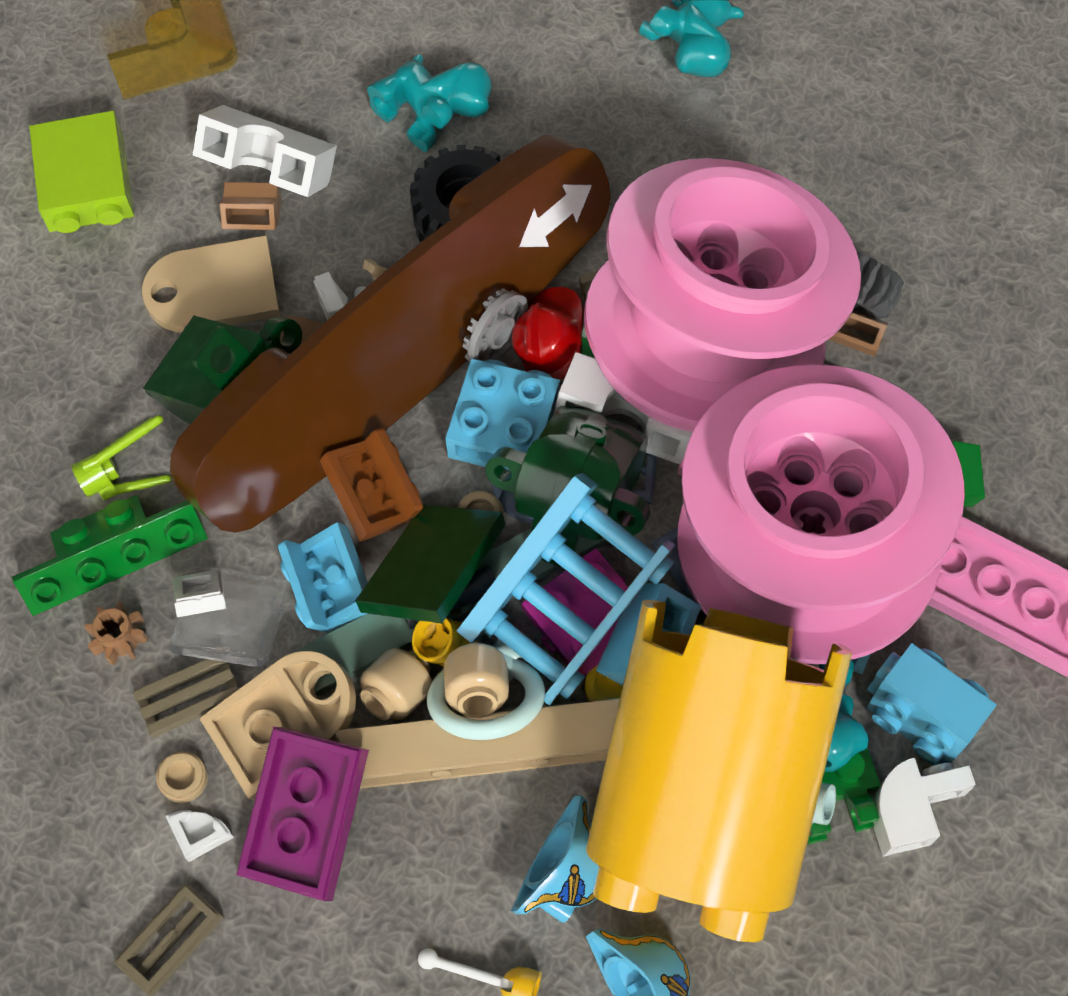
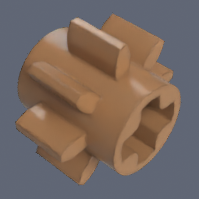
M118 601L115 608L104 610L101 607H97L98 615L95 617L93 624L84 625L88 634L95 637L88 644V648L94 655H99L105 651V658L111 665H115L118 656L128 655L129 658L135 660L136 654L133 650L137 644L148 642V637L140 629H136L145 621L139 611L128 615L127 608L120 601ZM118 627L122 633L118 637L113 638L110 632Z

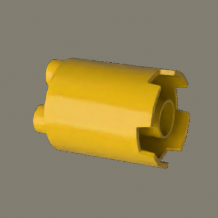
M644 600L639 613L586 845L587 855L599 866L593 895L610 906L642 913L653 912L657 909L660 894L702 905L699 923L706 930L732 940L760 942L764 939L769 913L785 910L794 901L852 657V650L844 645L833 643L825 669L822 670L791 659L793 627L743 614L710 608L703 626L694 625L691 635L662 631L666 602Z

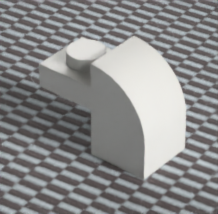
M911 758L897 765L888 774L873 798L880 817L878 821L874 822V831L883 857L930 846L940 837L930 804L965 796L976 785L970 766L953 769L951 763H942L924 769L922 771L923 776L921 777L915 758Z

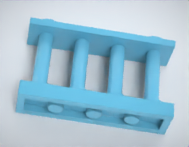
M584 473L575 475L457 630L470 643L475 642L484 634L489 638L493 635L551 680L554 684L547 691L544 702L548 705L559 694L565 699L569 698L585 677L578 671L639 591L648 580L657 585L674 564V561L668 557V554L675 547V544L667 539L655 553L594 505L596 500L590 494L598 484ZM571 519L576 523H580L582 520L643 568L626 591L564 544L567 539L561 535V532ZM542 558L547 562L553 559L613 607L596 630L535 582L537 577L531 572ZM513 596L518 600H521L522 597L583 645L567 667L563 666L506 620L508 615L502 610Z

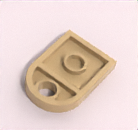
M266 235L170 253L159 259L149 269L142 285L143 301L152 319L160 326L175 332H182L193 315L228 325L281 316L269 242ZM172 287L177 290L176 296L169 302L160 303L154 300L156 292L161 288Z
M299 651L288 654L276 661L199 719L248 799L255 800L273 726L336 741V731L346 730L353 718L356 706L355 688L348 672L335 660L318 652ZM325 674H333L337 682L335 692L331 697L319 700L315 694L317 680Z

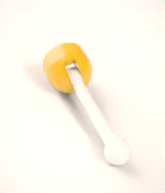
M430 948L423 949L418 955V963L423 969L438 967L498 986L502 996H537L541 983L542 972L528 967L517 966L507 971L504 976H499L438 957L436 951Z

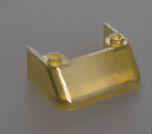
M170 0L173 8L156 12L146 21L144 30L148 43L107 54L124 100L220 73L233 67L238 59V50L221 0Z

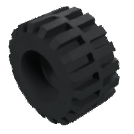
M456 145L457 150L449 151L448 148L439 150V157L434 158L430 155L424 160V168H417L414 173L415 182H411L410 185L413 222L420 242L450 221L449 209L445 205L453 199L454 195L461 188L499 163L501 159L498 153L492 151L486 154L484 153V147L476 145L473 150L466 149V145Z

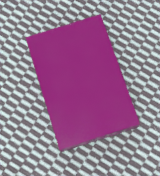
M273 726L236 875L321 901H333L369 750Z

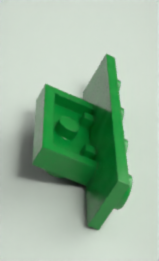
M135 495L125 500L113 501L104 509L84 518L67 521L60 528L50 532L57 557L12 576V580L32 616H35L205 541L208 537L194 507L188 501L147 517L138 495Z

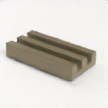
M221 652L133 691V695L139 704V710L147 724L146 727L149 735L155 738L202 717L239 690V687L226 656ZM215 670H221L220 673L149 704V700ZM227 684V690L156 721L155 715Z
M185 883L113 963L148 996H155L224 917ZM189 899L194 906L136 969L131 964L133 959ZM204 913L207 917L155 975L148 980L145 977L196 919Z

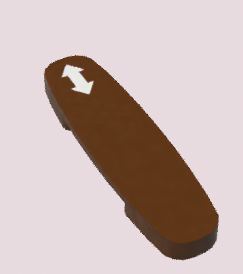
M557 134L542 135L510 154L461 188L454 195L450 203V221L428 236L328 319L295 351L289 354L283 349L271 348L261 353L211 401L178 437L171 453L170 473L176 487L186 501L220 530L237 533L252 529L289 505L327 476L319 461L326 452L365 441L376 429L384 428L386 431L467 361L465 356L468 350L462 347L465 342L463 340L465 336L472 334L467 330L468 325L473 324L470 322L471 319L479 321L485 312L483 302L488 301V297L493 296L495 298L496 292L504 288L509 292L513 290L523 295L529 304L573 260L601 228L608 213L611 195L604 166L597 154Z

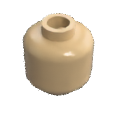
M470 643L458 647L448 655L444 662L445 699L451 708L466 717L484 718L504 705L509 695L507 662L502 652L493 646L483 643Z
M400 648L386 650L364 671L360 678L362 689L360 698L363 704L374 716L381 720H388L389 718L392 720H404L408 718L427 698L428 690L432 683L429 674L430 666L427 661L420 659L413 650L409 652Z

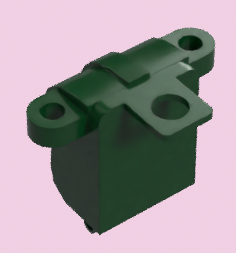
M193 315L143 389L150 397L156 399L171 413L191 424L211 401L261 353L271 348H280L289 354L295 351L302 342L301 327L295 320L275 316L270 318L260 332L257 333ZM283 331L284 336L283 339L280 341V335Z
M560 406L540 437L532 442L527 453L503 447L493 454L485 467L486 476L493 485L514 493L513 500L516 501V510L533 518L531 532L572 478L580 473H584L598 484L590 494L596 500L594 505L632 535L638 534L650 517V507L647 501L642 496L631 492L644 466L648 437L631 425L580 407ZM624 511L630 512L633 516H629ZM571 519L561 532V535L567 539L564 544L574 552L579 535L591 540L603 538L582 520L580 523H576ZM553 559L550 562H548L550 564L563 568Z

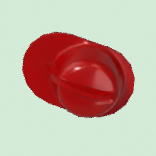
M567 287L547 289L539 293L528 304V311H525L517 319L513 327L511 339L514 351L521 359L526 372L531 370L543 371L552 378L561 381L568 372L575 352L581 354L583 306L582 300L575 291Z

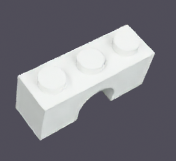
M222 105L199 114L193 156L229 169L239 165L265 168L271 171L270 184L309 197L327 187L331 178L337 145Z
M575 352L560 388L554 413L560 406L580 407L597 414H603L604 416L611 414L630 416L641 425L643 434L648 437L646 453L680 464L685 457L686 448L693 432L666 425L639 411L612 387L602 373L596 358Z

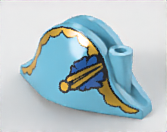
M582 795L572 798L548 835L527 872L511 912L517 915L527 914L533 909L540 907L561 923H565L572 915L575 907H583L596 899L593 895L599 866L586 853L591 824L587 801Z
M596 929L586 936L605 982L613 996H690L691 981L688 964L682 953L668 940L655 935H643L632 938L620 937L603 929Z

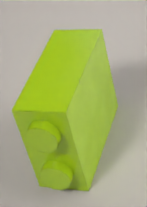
M114 111L29 125L38 210L49 232L72 233L77 231L80 226L97 223L115 225L124 218L134 217L123 132Z

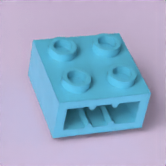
M471 359L445 438L448 458L486 467L487 462L500 448L509 447L527 453L532 442L540 437L554 414L560 391V380L554 379L549 374L539 370L526 372L509 368L505 363L498 360L480 361Z
M911 643L902 656L893 651L867 688L874 695L866 707L874 713L872 715L873 721L890 734L901 733L914 743L913 750L915 753L933 765H938L939 762L941 764L952 763L969 744L997 706L996 703L988 698V693L982 686L970 679L962 680L946 668V663L939 655L926 648L919 649L913 643Z

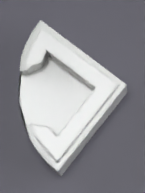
M181 810L166 815L167 821L188 862L234 838L221 820L207 813Z

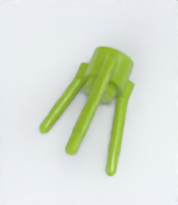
M161 415L149 418L98 453L96 452L71 465L80 487L88 498L99 493L103 501H106L118 494L171 482L172 477L167 474L115 485L113 483V480L119 478L120 474L111 457L163 422Z

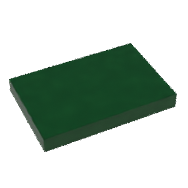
M423 505V509L412 518L356 598L355 602L360 612L442 624L505 527L506 522L502 512Z

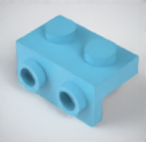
M336 522L301 544L289 540L278 544L282 558L281 570L285 578L290 582L297 601L295 603L297 616L307 628L330 633L367 614L361 613L355 602L368 582L347 525Z

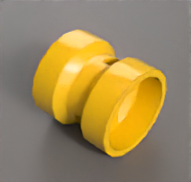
M446 617L442 624L419 621L412 634V646L416 655L420 659L433 664H439L443 667L446 658L452 651L460 646L470 644V642L457 632L462 622Z

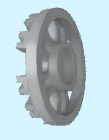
M504 288L496 292L495 298L490 296L488 301L483 302L485 312L479 321L472 318L470 322L473 324L468 325L467 330L472 334L464 337L463 341L465 342L462 347L468 350L465 358L470 362L471 359L500 361L513 346L511 339L513 327L517 319L525 311H528V302L518 292L513 290L509 292ZM493 349V350L495 351V353H493L491 356H489L491 350Z

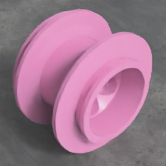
M712 158L676 161L659 166L638 177L623 191L615 203L607 229L609 260L599 269L589 288L584 308V325L590 348L602 373L612 387L628 403L661 423L693 432L706 411L722 395L747 379L783 367L812 364L824 365L825 341L842 328L858 299L861 285L860 262L854 244L838 218L818 198L793 181L770 170L739 161Z
M818 364L789 366L764 372L747 379L722 395L699 420L690 437L682 470V495L684 503L678 522V559L686 585L706 616L710 608H715L793 627L791 659L806 664H826L833 643L841 644L851 649V660L867 656L891 644L908 631L920 618L933 596L941 572L942 559L951 547L963 514L965 499L964 478L957 452L949 436L929 410L907 392L884 379L851 368ZM798 480L802 481L806 485H795L792 484L790 481ZM838 492H849L852 495H854V497H845L839 494Z

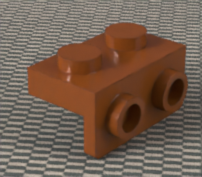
M384 428L374 430L365 441L326 452L319 460L359 542L408 524L423 509L419 491L416 485L410 481L400 461L398 449L390 441Z

